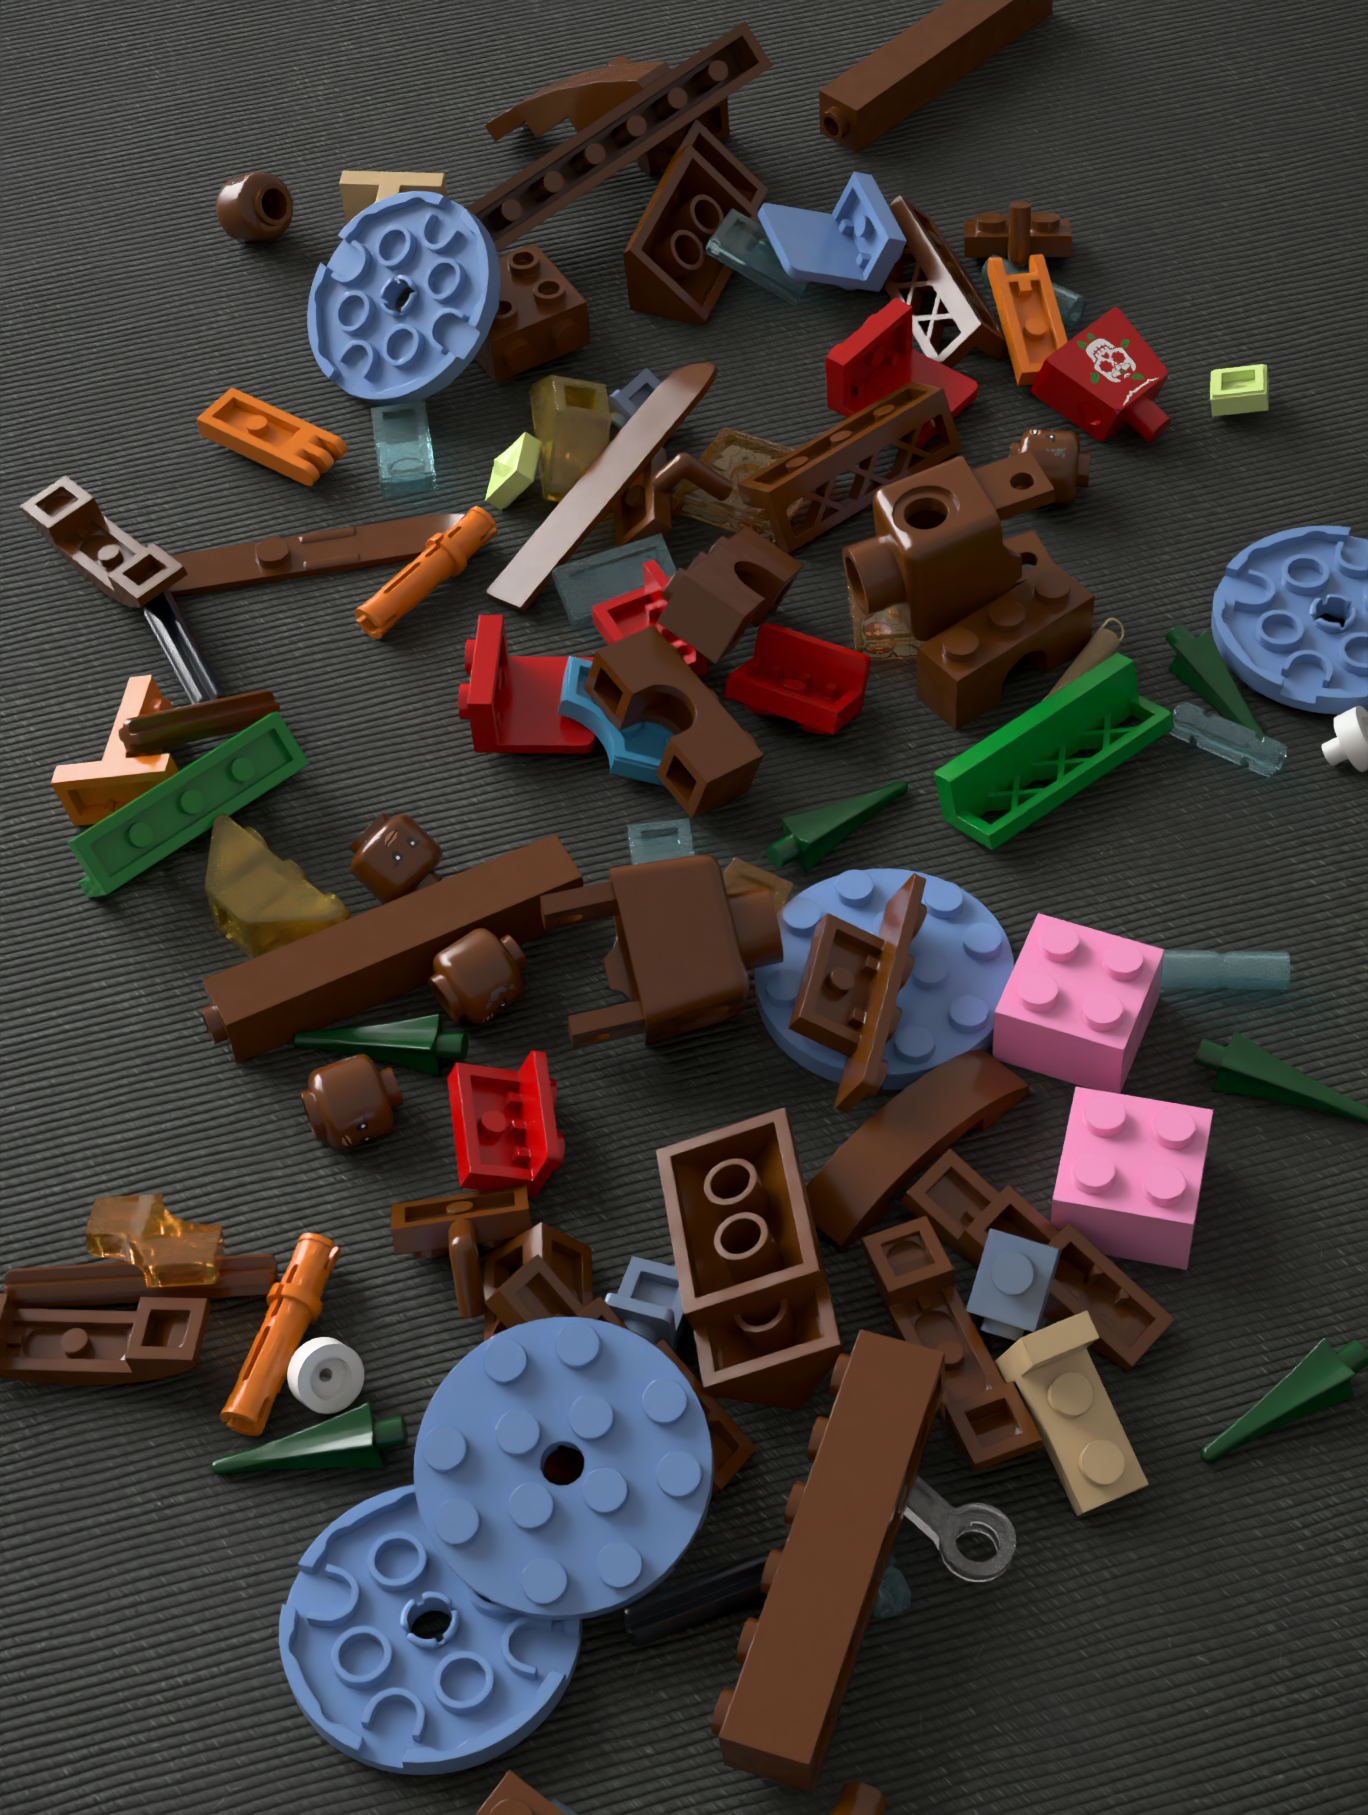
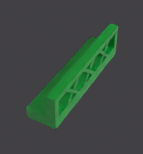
M1116 652L935 771L934 776L943 821L987 848L994 850L1175 727L1173 713L1139 695L1134 660ZM1130 716L1144 721L1137 727L1113 729ZM1102 748L1100 752L1092 757L1068 759L1079 750ZM1057 779L1046 788L1023 790L1025 786L1034 780ZM1011 809L1009 813L992 824L979 818L988 811Z
M276 711L268 714L68 841V846L87 874V877L78 882L86 896L90 898L111 893L309 765V761L279 712Z

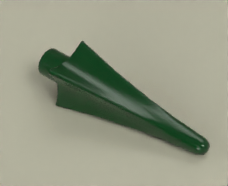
M1184 624L1173 627L1165 637L1176 653L1174 661L1168 670L1197 691L1221 712L1260 752H1268L1271 749V743L1241 696L1209 629L1194 637Z
M898 780L844 802L782 818L784 837L767 846L766 849L770 862L776 868H781L796 860L804 873H807L861 824L906 793L908 784L904 780Z
M440 1014L356 1028L301 1031L293 1036V1043L298 1047L350 1055L365 1054L374 1060L401 1065L440 1076L442 1058L465 1059L469 1045L466 1033L443 1032Z
M1234 1031L1228 1047L1205 1038L1202 1039L1193 1063L1218 1072L1212 1090L1299 1105L1362 1123H1368V1107L1308 1077L1265 1051L1237 1031Z
M1323 1338L1256 1405L1221 1434L1203 1446L1199 1452L1201 1459L1206 1463L1213 1462L1273 1429L1317 1410L1354 1397L1351 1379L1368 1366V1352L1357 1340L1351 1341L1334 1352L1326 1339Z
M370 1402L330 1420L284 1438L217 1458L211 1463V1470L216 1475L296 1468H384L382 1449L408 1444L406 1422L403 1415L375 1420Z

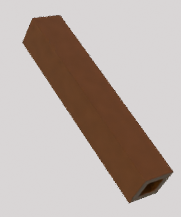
M1053 0L946 1L819 90L820 133L855 152H859L1052 13Z
M550 835L203 979L209 1001L208 1006L200 1009L204 1025L214 1045L225 1041L236 1064H239L293 1041V1036L297 1032L317 1031L428 984V979L434 975L432 964L434 957L475 929L484 928L495 934L499 939L509 935L518 945L553 931H545L540 896L584 887L583 876L557 835Z

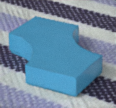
M569 656L564 672L558 714L578 721L597 736L609 758V773L664 786L656 776V772L669 739L675 736L674 733L668 728L653 722L636 723L619 731L584 689L592 661Z

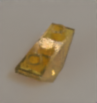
M550 375L532 383L529 393L535 438L541 441L542 446L538 461L543 499L561 502L608 446L611 416L606 384Z
M225 813L214 819L205 892L215 928L252 959L351 918L344 904L334 894L327 892L323 895L309 883L305 873L295 862L290 859H286L283 862L269 850L264 839L252 827L247 826L243 829Z

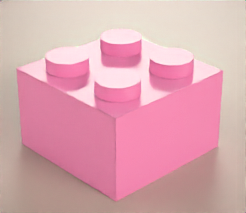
M1038 913L994 1013L992 1057L1004 1063L1083 1087L1120 1094L1159 999L1165 950Z
M1075 1087L1052 1199L1051 1224L1061 1231L1069 1222L1104 1255L1187 1270L1213 1110Z

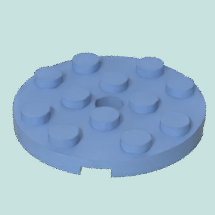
M427 191L398 193L367 207L341 230L338 236L343 238V241L334 252L327 266L320 263L311 286L307 311V328L311 349L323 373L347 393L359 400L378 406H401L415 403L449 386L470 364L480 350L499 308V259L493 240L480 220L463 206L441 194ZM410 287L414 292L410 293L408 301L401 307L402 313H399L395 309V303L401 297L403 290Z
M1307 526L1278 532L1251 544L1226 566L1225 576L1219 584L1217 591H1215L1211 614L1213 639L1225 663L1251 690L1261 693L1281 704L1310 712L1340 715L1356 706H1362L1368 712V540L1350 536V527ZM1329 614L1334 618L1345 619L1346 621L1344 627L1341 628L1338 622H1328L1322 618L1317 619V617Z
M890 868L848 870L840 875L823 880L796 895L776 914L783 945V962L755 968V994L762 1021L776 1044L790 1058L812 1073L840 1083L847 1056L788 1029L816 925L829 913L878 937L888 901L915 873L926 879L921 903L927 906V914L919 932L911 940L908 953L915 957V962L907 982L898 992L895 1005L902 1009V1014L895 1033L885 1044L882 1059L888 1061L889 1064L885 1080L882 1084V1090L905 1089L944 1062L968 1051L980 1048L987 1051L993 1044L994 1013L1014 969V958L1010 943L993 914L979 900L956 884L921 872Z
M553 1317L523 1323L496 1334L469 1352L450 1371L432 1397L422 1419L416 1441L413 1476L416 1500L425 1529L438 1553L463 1582L500 1607L517 1614L547 1620H578L610 1613L635 1602L661 1584L675 1570L674 1566L687 1551L698 1530H701L706 1518L712 1496L714 1455L707 1421L697 1395L679 1368L660 1349L632 1331L612 1323L581 1317ZM564 1445L566 1448L576 1449L584 1456V1469L581 1476L575 1482L569 1485L558 1486L550 1483L544 1477L543 1470L547 1457L557 1450L558 1446Z
M414 1485L399 1487L376 1495L351 1508L333 1521L315 1539L299 1561L300 1572L291 1588L286 1605L282 1604L279 1619L281 1659L295 1700L309 1723L326 1741L345 1755L383 1771L408 1775L445 1774L483 1764L502 1755L533 1733L556 1707L570 1683L577 1665L583 1631L582 1619L547 1620L517 1614L500 1607L463 1582L451 1570L433 1545L419 1513ZM441 1611L448 1614L452 1619L449 1628L443 1634L444 1639L438 1642L436 1638L422 1639L411 1633L413 1623L423 1613Z

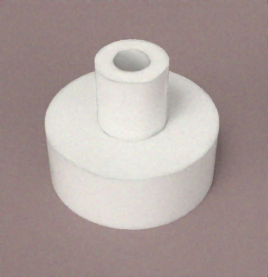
M1356 706L1334 718V729L1337 737L1323 743L1322 751L1330 765L1335 766L1349 759L1357 770L1364 772L1368 770V712L1362 706Z
M330 1337L315 1338L304 1343L294 1353L288 1366V1385L295 1398L313 1411L323 1414L336 1413L347 1408L358 1397L364 1382L363 1363L358 1354L342 1342Z

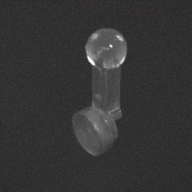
M916 1475L904 1515L933 1540L948 1569L958 1577L971 1582H986L1003 1574L1010 1565L1016 1548V1533L1008 1517L999 1509L984 1503H969L955 1509ZM966 1532H980L993 1541L997 1554L985 1562L970 1561L959 1552L955 1540Z

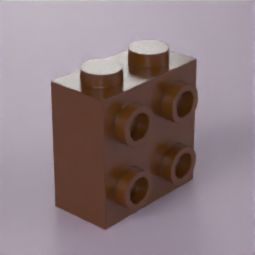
M535 243L498 258L500 266L499 308L484 343L475 355V359L495 383L591 344L587 301Z

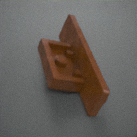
M915 873L888 901L878 937L829 913L816 925L788 1029L847 1056L834 1105L835 1109L846 1114L864 1096L872 1098L876 1095L888 1071V1061L882 1059L885 1044L891 1039L900 1022L902 1009L895 1004L898 992L907 982L914 966L915 957L908 953L911 940L919 932L927 914V906L921 903L926 879Z

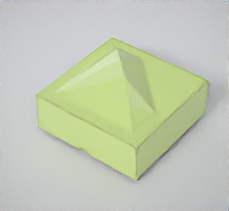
M1259 364L1211 371L1210 404L1212 417L1269 410L1267 365Z
M524 432L505 452L494 459L485 501L502 510L509 506L534 482L542 447L541 441Z

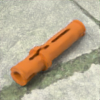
M475 506L445 533L433 535L426 542V549L421 555L403 568L381 590L354 611V616L358 617L356 621L361 629L372 638H382L397 621L425 599L441 582L445 581L449 576L455 577L463 572L467 567V560L482 546L497 536L498 529L494 528L497 524L492 516L481 507Z
M315 1233L302 1234L299 1237L291 1262L281 1282L275 1283L266 1298L269 1308L265 1315V1320L246 1357L234 1389L220 1413L221 1421L227 1422L226 1426L238 1433L248 1436H260L263 1433L271 1413V1408L286 1379L289 1363L297 1351L309 1324H314L318 1321L323 1310V1303L320 1299L328 1278L332 1274L336 1262L341 1255V1249L334 1247L335 1243L325 1236Z

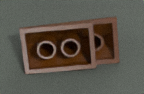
M697 119L689 123L623 253L630 310L701 325L709 317L760 222L758 208L769 189Z
M785 1107L658 1149L656 1154L683 1312L694 1331L704 1390L708 1396L798 1411L834 1366L840 1353L845 1351L789 1114Z

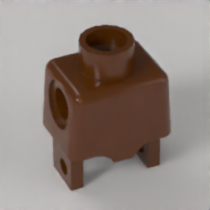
M1031 450L971 470L963 456H958L877 490L872 501L876 537L844 547L842 550L847 580L862 613L868 616L895 606L910 634L916 640L928 641L1054 564L1034 530L1003 540L1000 521L1054 503L1055 489ZM1022 485L1030 487L1025 490L1015 489L1016 487ZM1025 564L1035 566L1031 569H1022V565Z
M700 854L609 868V880L607 882L540 896L541 916L545 931L612 916L616 927L615 943L612 950L603 959L610 990L622 994L630 1002L568 1016V1032L572 1049L638 1034L642 1035L644 1045L735 1018L739 1016L745 1006L749 989L747 970L783 962L784 954L780 928L774 904L767 887L728 895L720 864L710 855Z

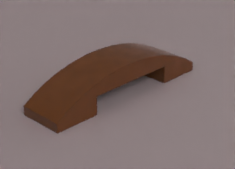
M67 476L62 477L20 506L24 515L72 567L102 592L124 605L134 608L142 607L188 575L181 563L156 544L152 543L145 548L102 515L95 498Z
M982 1048L960 1054L917 1079L887 1102L856 1130L806 1186L817 1234L838 1252L842 1253L889 1213V1197L971 1127L975 1125L982 1132L988 1129L1029 1094L1030 1085Z
M927 1216L863 1237L862 1247L898 1339L945 1352L946 1386L936 1416L956 1449L972 1470L976 1472L1042 1448L1043 1439L1012 1381L1008 1383L1003 1381L975 1324L966 1311V1307L954 1286V1268Z
M0 1294V1378L65 1385H112L160 1379L188 1371L197 1366L211 1305L207 1298L140 1297L137 1311L17 1309L8 1294Z

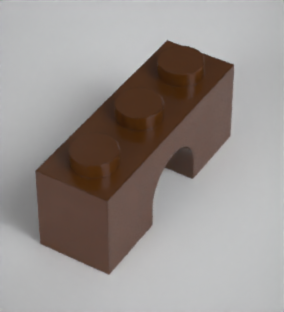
M748 526L744 527L730 539L722 535L708 554L703 551L700 552L687 571L680 568L670 579L661 594V598L668 603L658 618L657 623L716 664L737 646L750 624L757 628L778 609L804 565Z
M1055 563L917 647V697L955 731L1002 702L1004 680L1011 668L1022 657L1026 656L1047 674L1079 654L1092 638L1095 595Z
M654 625L596 650L584 685L585 691L619 731L636 723L653 722L668 728L674 733L675 736L669 739L656 776L692 819L749 791L764 754L758 748L751 734L738 725L721 705L716 693L704 685L684 661L680 651L670 644Z

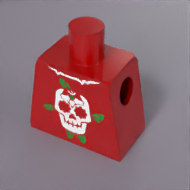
M1116 306L1048 356L1030 390L1037 398L1097 441L1108 440L1128 424L1149 444L1155 441L1172 421L1154 403L1168 378L1167 368Z

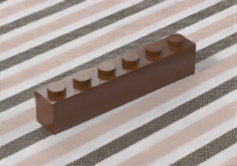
M860 1329L851 1355L840 1353L830 1384V1395L836 1397L830 1417L819 1416L810 1436L807 1458L814 1461L807 1483L796 1481L788 1498L784 1524L791 1527L787 1541L783 1551L775 1548L771 1550L764 1567L761 1593L767 1594L762 1613L759 1619L749 1617L746 1620L739 1639L736 1661L743 1664L737 1685L735 1690L725 1687L715 1707L711 1733L718 1735L724 1766L811 1793L814 1792L945 1390V1352Z

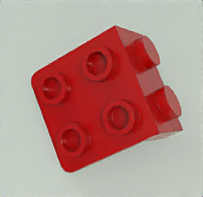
M894 298L877 314L869 316L863 326L843 343L835 345L826 356L825 362L827 407L847 418L908 382L944 388L949 408L954 418L977 398L978 384L973 379L912 349L913 306L897 298ZM934 419L923 424L915 446L916 448H921L938 433Z
M479 615L476 639L466 640L465 670L466 674L471 675L470 683L460 684L458 708L460 719L470 721L474 752L585 754L591 752L596 745V735L578 721L558 714L564 672L569 657L509 656L503 615ZM576 657L592 662L594 657Z

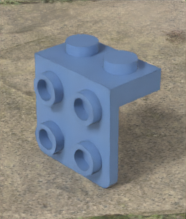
M853 172L832 214L770 203L762 204L758 212L759 220L784 271L792 279L802 283L813 281L838 285L846 290L863 289L880 292L894 264L901 258L907 242L873 176L870 174Z

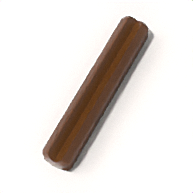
M264 689L127 718L123 722V728L119 729L118 736L119 740L124 743L125 750L128 753L139 754L245 730L270 713L276 711L280 713V705L275 701L273 693Z

